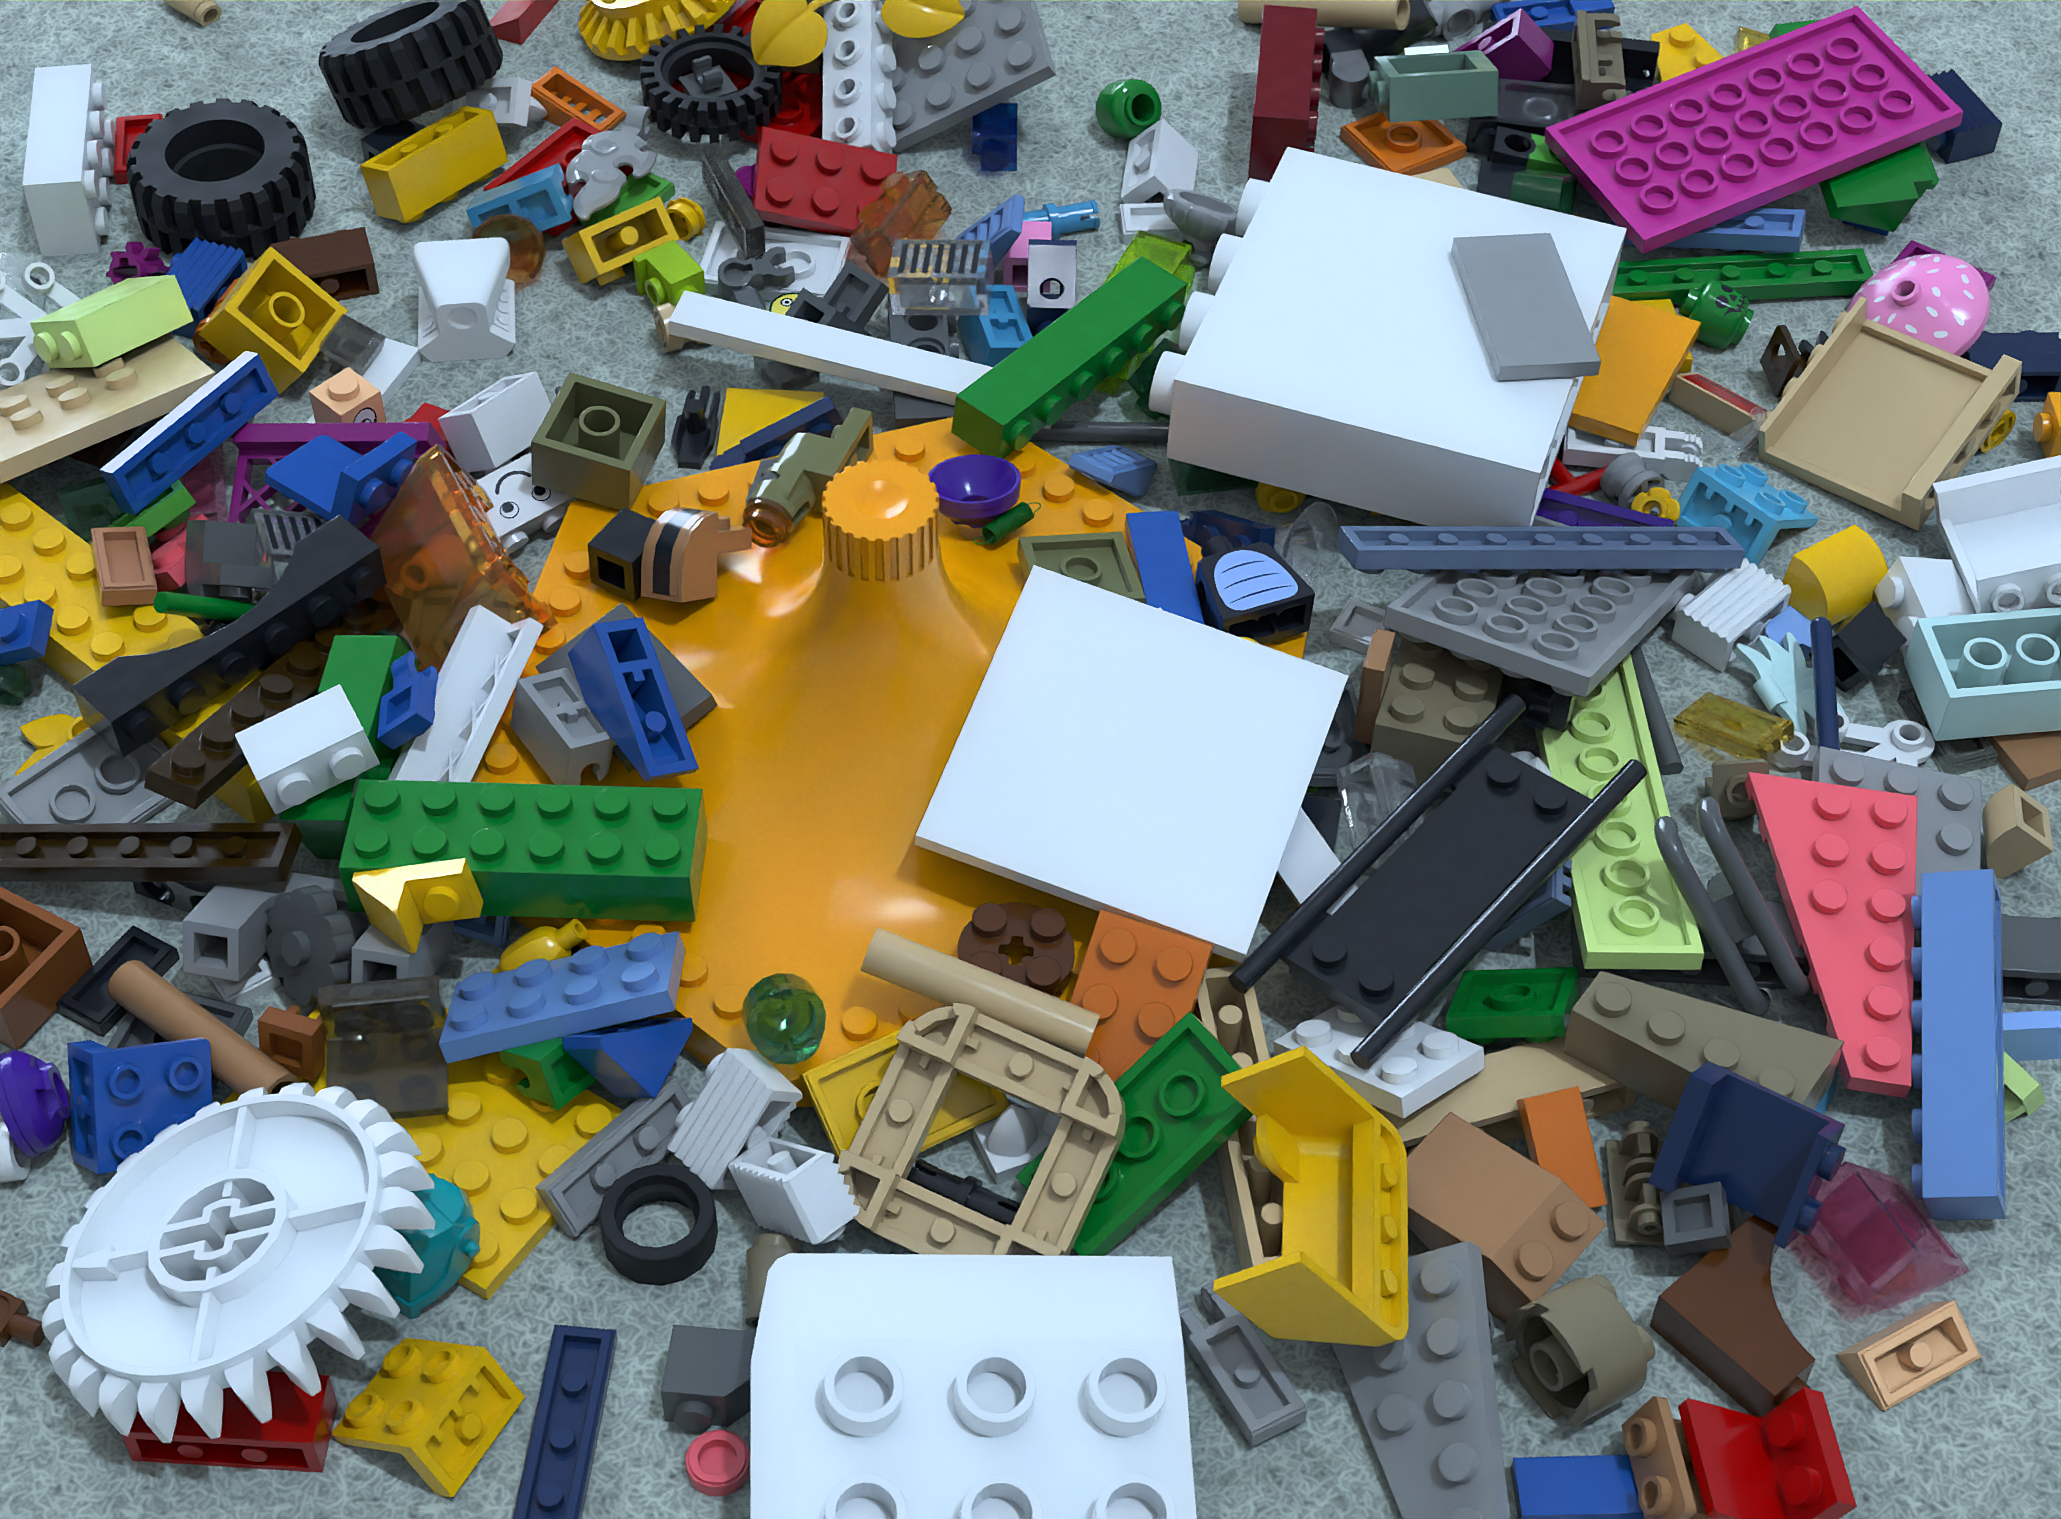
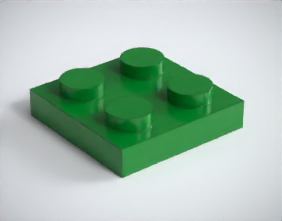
M1579 968L1464 970L1445 1017L1447 1032H1451L1457 1037L1466 1039V1041L1474 1044H1487L1499 1038L1524 1037L1528 1042L1544 1043L1552 1041L1557 1037L1566 1036L1571 1010L1576 1004L1581 989Z

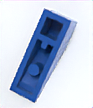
M643 617L594 624L567 653L587 706L645 782L695 773L699 767Z

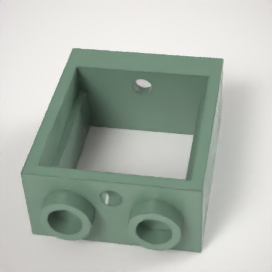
M1481 50L1374 57V71H1368L1369 98H1374L1376 108L1383 112L1390 123L1498 116V70Z

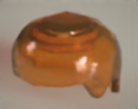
M497 214L489 217L475 228L472 239L500 237L508 241L510 246V265L506 279L513 280L514 285L529 282L530 279L534 278L542 270L547 256L544 234L530 219L516 214Z

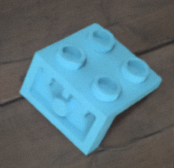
M1721 463L1718 467H1697L1678 499L1680 517L1676 525L1678 527H1724L1745 549L1743 558L1747 557L1749 563H1755L1758 568L1780 529L1813 527L1818 517L1806 509L1808 502L1801 496L1785 489L1778 491L1766 483L1769 478L1768 475L1755 466L1747 463H1742L1741 466H1729Z

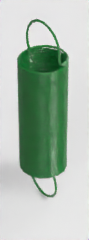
M1021 502L982 528L983 536L979 537H982L985 542L976 544L988 543L994 545L1032 520L1034 515L1029 504L1037 502L1028 504Z

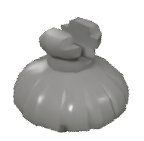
M1169 189L1165 194L1163 208L1171 221L1180 229L1178 240H1174L1169 246V253L1176 258H1183L1192 248L1193 244L1195 250L1191 256L1192 264L1199 268L1210 266L1213 258V253L1210 250L1214 241H1218L1223 233L1236 236L1237 207L1213 196H1206V194L1191 190Z

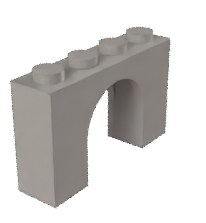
M290 872L286 882H218L183 919V973L239 982L256 961L267 952L266 939L273 932L268 922V911L274 906V901L279 894L292 892L296 888L318 885L324 891H329L334 895L337 910L345 909L350 912L342 880ZM351 912L361 914L369 924L368 929L352 947L351 1000L408 1009L450 954L453 947L454 921L424 924L415 954H411L373 926L366 912Z

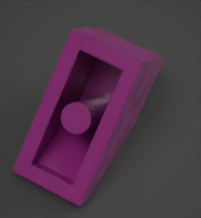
M1520 8L1452 52L1481 50L1498 70V90L1516 92L1529 83L1534 84L1541 81L1548 74L1552 65L1554 43L1530 16Z

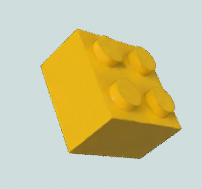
M270 246L242 274L198 334L232 362L245 351L258 353L280 395L305 372L348 310Z

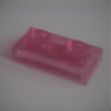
M221 443L179 478L196 501L193 506L188 508L191 511L189 517L203 513L208 520L228 522L225 453Z

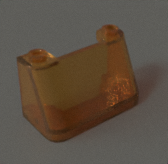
M435 444L420 455L369 537L380 548L387 584L383 588L419 657L417 659L419 672L432 665L437 669L438 674L470 608L481 605L511 624L531 617L544 625L539 637L558 624L550 607L544 601L540 603L527 590V584L530 583L529 580L511 561L487 517L486 512L492 509L494 505L486 490L440 444Z

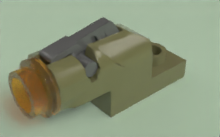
M853 407L842 426H835L830 438L812 433H796L784 445L777 458L764 459L760 462L755 479L746 498V508L743 512L742 527L752 528V542L764 548H773L779 545V543L788 540L796 525L812 509L822 512L823 491H826V484L828 481H833V476L837 472L842 473L844 471L843 468L849 465L851 467L855 466L856 462H867L874 450L872 411Z

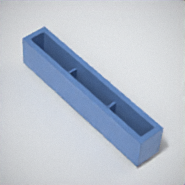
M1993 869L1921 873V895H1914L1911 900L1913 926L1915 930H1921V947L1912 948V972L1914 981L1922 982V1000L1912 1001L1914 1034L1922 1035V1053H1914L1912 1055L1913 1084L1915 1089H1922V1108H1913L1914 1142L1915 1144H1922V1163H1914L1912 1166L1913 1194L1915 1200L1924 1201L1931 1219L1934 1220L2007 1219L2001 893Z

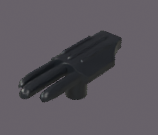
M707 385L702 387L699 400L695 399L696 392L691 389L688 392L683 413L677 416L671 445L678 459V468L701 470L703 463L714 447L719 425L717 414L721 397L719 391L713 394L709 416L705 418L710 397V386Z

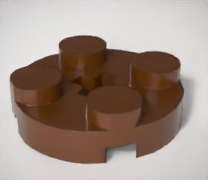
M1022 902L985 903L974 910L972 920L962 930L958 941L957 959L1053 996L1059 989L1061 994L1071 981L1074 969L1075 948L1072 936L1065 927V918L1056 909L1042 908ZM1010 949H1020L1030 956L1023 957L1021 965L1009 964V957L1002 953Z

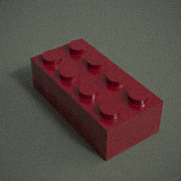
M1263 6L1248 180L1253 178L1270 183L1287 147L1312 153L1315 151V148L1311 147L1315 146L1325 31L1324 27H1316V8Z

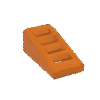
M554 66L531 85L530 96L541 103L548 113L541 119L562 127L572 118H575L604 132L612 131L626 118L627 113L557 66ZM586 109L591 111L586 116L582 114V112ZM599 116L606 117L600 124L594 122Z

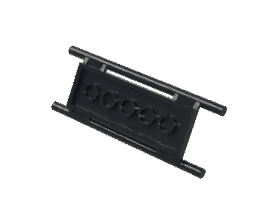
M1509 694L1229 976L1230 984L1238 992L1246 993L1281 959L1289 966V974L1375 1026L1350 1053V1057L1356 1066L1363 1070H1368L1647 775L1646 768L1641 762L1631 759L1593 799L1586 797L1492 744L1526 709L1522 698L1516 694ZM1448 788L1453 791L1333 915L1326 912Z

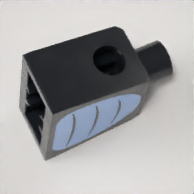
M1219 535L1209 539L1202 546L1201 556L1203 558L1197 563L1195 586L1206 626L1238 637L1251 638L1260 645L1309 631L1315 592L1268 543L1256 542L1234 548L1226 536Z

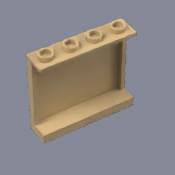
M1861 296L1849 312L1843 311L1834 324L1832 334L1825 344H1818L1809 356L1807 367L1799 378L1793 377L1789 380L1782 393L1781 401L1773 412L1766 411L1759 420L1755 431V437L1759 439V459L1799 479L1919 531L1935 509L1932 483L1958 478L2019 394L2022 361L2004 354L1993 370L1867 319L1868 298Z

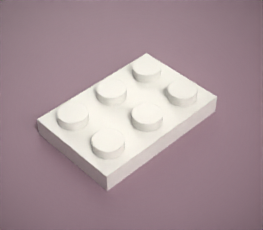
M1338 1003L1313 1019L1300 1023L1294 1030L1273 1041L1274 1056L1305 1045L1368 1103L1403 1119L1485 1069L1483 1047L1461 1039L1451 1032L1442 1031L1415 1020L1368 1070H1363L1354 1064L1350 1053L1375 1026Z

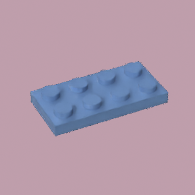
M679 931L663 935L654 932L645 933L635 937L628 943L607 948L590 946L581 949L573 956L552 961L534 959L522 964L517 969L496 974L479 972L470 975L462 982L456 984L439 1041V1046L446 1063L675 1011L685 956V948Z

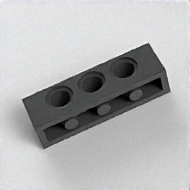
M945 285L889 287L890 290L887 293L889 341L959 359L958 336L949 337V333L957 332L955 304L946 305ZM892 390L895 430L953 417L955 407L953 405Z

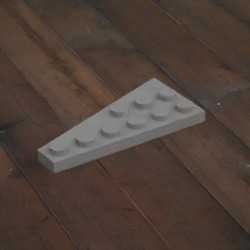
M1465 1241L1408 1257L1409 1325L1404 1339L1380 1347L1331 1343L1403 1519H1510L1481 1247L1470 1241Z

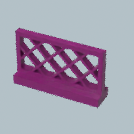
M430 422L245 423L233 435L232 442L239 449L228 522L235 523L239 521L244 523L248 516L262 506L273 519L271 522L279 549H285L282 535L278 533L280 529L276 514L266 503L278 491L267 484L258 492L252 488L250 481L253 465H273L319 435L329 436L364 456L402 431L418 441L413 462L421 464L420 476L376 515L373 513L368 515L370 520L358 530L379 546L380 549H425L437 462H444L446 443ZM417 497V499H416V506H415V505L412 503V500ZM296 501L279 514L283 518L292 549L295 548L296 541L294 534L286 526L290 522L288 516L296 517L306 509V507ZM407 505L414 513L412 533H390L384 524ZM318 515L321 518V525L327 523L323 517ZM316 525L311 528V532L317 529ZM265 526L256 533V541L263 549H273L267 527ZM378 529H380V530L382 531V533H375V532H376ZM300 533L301 539L306 536V533Z

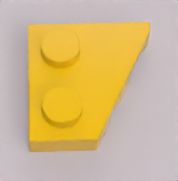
M1688 23L1651 34L1650 41L1660 42L1655 71L1656 80L1660 81V83L1724 58Z

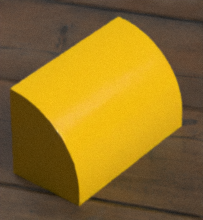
M1854 524L1794 554L1782 583L1783 585L1789 584L1792 590L1788 603L1790 606L1811 621L1817 617H1825L1833 626L1850 617L1871 601L1874 603L1878 602L1874 590L1888 572V568L1877 543L1864 530Z

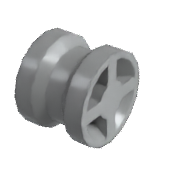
M1627 452L1612 461L1600 479L1601 490L1611 498L1617 497L1619 499V507L1631 509L1632 501L1639 493H1647L1652 487L1664 488L1665 485L1664 479L1657 472L1646 470L1645 461L1635 452Z

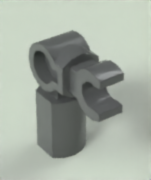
M771 248L758 260H755L754 257L747 260L735 257L723 261L717 271L718 289L722 299L767 311L759 291L764 290V286L767 285L785 287L795 281L793 266L783 269L774 267L786 262L785 248Z

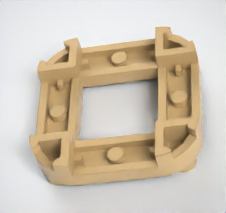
M953 1003V1006L931 1010L913 1022L909 1020L896 1037L900 1044L849 1150L847 1151L842 1148L837 1164L840 1165L838 1173L845 1175L843 1184L850 1185L848 1194L854 1195L853 1204L860 1206L859 1213L854 1219L873 1234L915 1254L1069 1256L1118 1151L1125 1131V1103L1112 1079L1092 1059L1086 1056L1084 1059L983 1015L970 1005ZM957 1072L1061 1118L1011 1226L1001 1224L906 1180Z

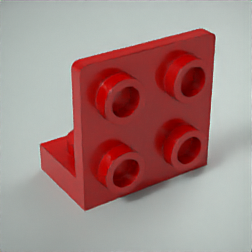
M1803 1387L1762 1418L1691 1398L1678 1405L1685 1432V1440L1689 1447L1700 1489V1497L1706 1515L1710 1519H1840L1857 1507L1823 1392Z

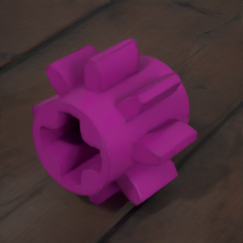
M126 242V252L111 251L110 255L113 260L110 263L109 271L106 272V276L111 278L113 284H117L128 278L164 276L170 267L165 266L162 259L158 257L161 251L160 248L144 249L142 242Z

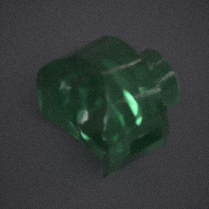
M776 973L762 978L750 988L743 1001L741 1017L745 1030L751 1042L764 1057L776 1064H796L809 1059L815 1054L825 1031L826 1012L823 1001L817 991L806 979L795 974Z

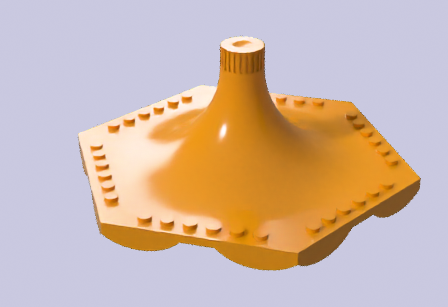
M953 417L874 434V450L867 462H856V465L852 467L849 465L843 468L844 471L842 473L837 472L833 476L832 482L828 481L826 491H823L822 512L812 509L796 525L793 532L784 538L764 536L752 528V549L717 554V597L681 603L640 596L634 602L592 584L587 544L620 510L584 499L570 502L522 618L524 620L531 617L544 625L519 679L538 675L539 673L535 666L622 602L637 618L643 617L649 631L712 694L717 706L685 730L699 767L695 773L645 782L635 768L628 772L612 754L610 769L603 780L598 781L593 775L592 767L594 763L582 770L580 775L581 782L579 784L589 786L698 788L703 790L708 835L696 921L546 917L513 918L529 930L540 926H551L560 929L572 919H577L587 930V938L576 945L579 949L590 946H602L604 948L628 943L635 937L645 933L654 932L663 935L679 931L685 948V956L675 1011L654 1015L653 1017L692 1018L693 1031L683 1048L707 1067L716 1056L724 1053L727 1048L758 1051L802 1092L803 1098L796 1102V1107H813L799 1074L901 1029L909 1020L913 1022L931 1010L948 1006L861 971L866 952L878 927L957 958L958 941L961 932L972 920L974 910L985 903L1022 902L1042 908L1056 909L1065 918V927L1074 942L1075 957L1073 975L1068 987L1061 994L1059 989L1053 996L1070 1003L1099 915V911L914 845L915 836L1026 584L1017 556L1019 537L1122 532L1131 556L1125 529L1126 513L1143 512L1082 473L1069 468V465L1029 441L1023 449H1015L1004 459L1012 463L1021 475L1020 496L1014 506L1021 502L1027 504L1037 502L1029 504L1034 518L994 545L988 543L976 544L985 542L982 537H979L983 536L982 528L954 524L950 518L939 512V494L936 492V485L934 482H930V477L928 476L933 467L947 459L964 455H985L951 433ZM764 459L644 485L631 511L657 521L664 512L675 507L718 512V515L730 517V525L751 528L746 510V498L755 479L759 464ZM1184 537L1195 581L1197 563L1203 558L1201 556L1202 547ZM1309 631L1262 645L1304 660ZM515 686L471 782L555 785L510 726ZM1010 949L1002 953L1009 957V964L1021 965L1022 958L1030 956L1020 949ZM1212 953L1207 969L1240 966L1242 963Z

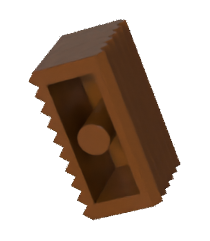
M365 227L350 230L341 229L333 233L306 238H292L284 242L270 244L273 249L336 301L379 293L375 264Z

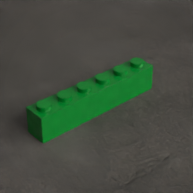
M1140 256L958 393L955 399L951 433L983 454L1002 459L1015 449H1023L1034 434L1046 425L1051 426L1056 423L1062 413L1077 401H1084L1091 394L1094 387L1107 377L1112 378L1116 376L1126 362L1138 353H1145L1153 342L1167 330L1173 331L1179 326L1186 310V306L1183 304L1187 283Z

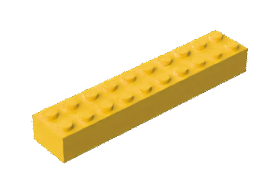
M7 482L0 484V609L39 599L54 609L45 656L39 659L72 685L78 683L118 656L149 654L176 648L205 637L200 632L198 625L186 616L158 613L154 609V604L102 606L91 545ZM258 670L254 671L242 682L233 685L204 704L198 711L186 716L157 736L169 749L173 748L258 677L261 672ZM249 763L213 794L249 823H266L275 816Z

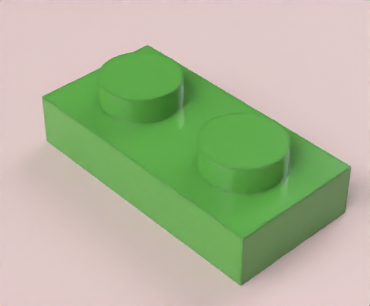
M178 479L136 515L125 513L107 527L143 526L146 529L147 538H149L162 527L168 531L180 525L189 517L191 511L188 508L193 506L196 501Z

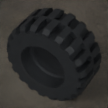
M410 0L391 6L385 11L377 12L366 20L348 27L346 31L338 33L332 38V41L325 43L322 50H320L318 65L343 119L357 129H364L366 127L368 129H375L382 125L390 126L402 120L419 117L425 112L439 109L444 104L458 100L469 91L479 88L484 84L485 80L491 79L496 75L497 70H500L503 52L480 0Z
M229 98L216 99L215 103L204 104L203 101L190 103V107L183 110L175 108L166 112L165 118L161 121L155 119L147 125L145 134L140 133L127 156V178L141 231L148 240L153 242L155 247L160 248L167 255L171 252L173 256L176 253H183L193 239L198 237L201 241L206 239L210 244L214 241L218 246L223 243L227 248L229 246H232L235 250L240 248L245 253V258L253 257L255 261L270 247V244L287 241L291 235L297 237L307 225L306 221L310 220L315 209L316 193L303 134L284 114L281 115L276 109L264 105L262 108L258 107L254 101L241 99L240 103L231 102Z

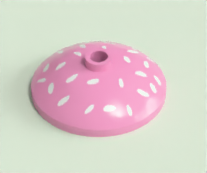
M1923 254L1896 261L1879 270L1858 289L1847 308V312H1849L1861 296L1868 298L1867 319L1960 357L1975 343L1985 328L1990 313V296L1984 279L1969 263L1944 254Z

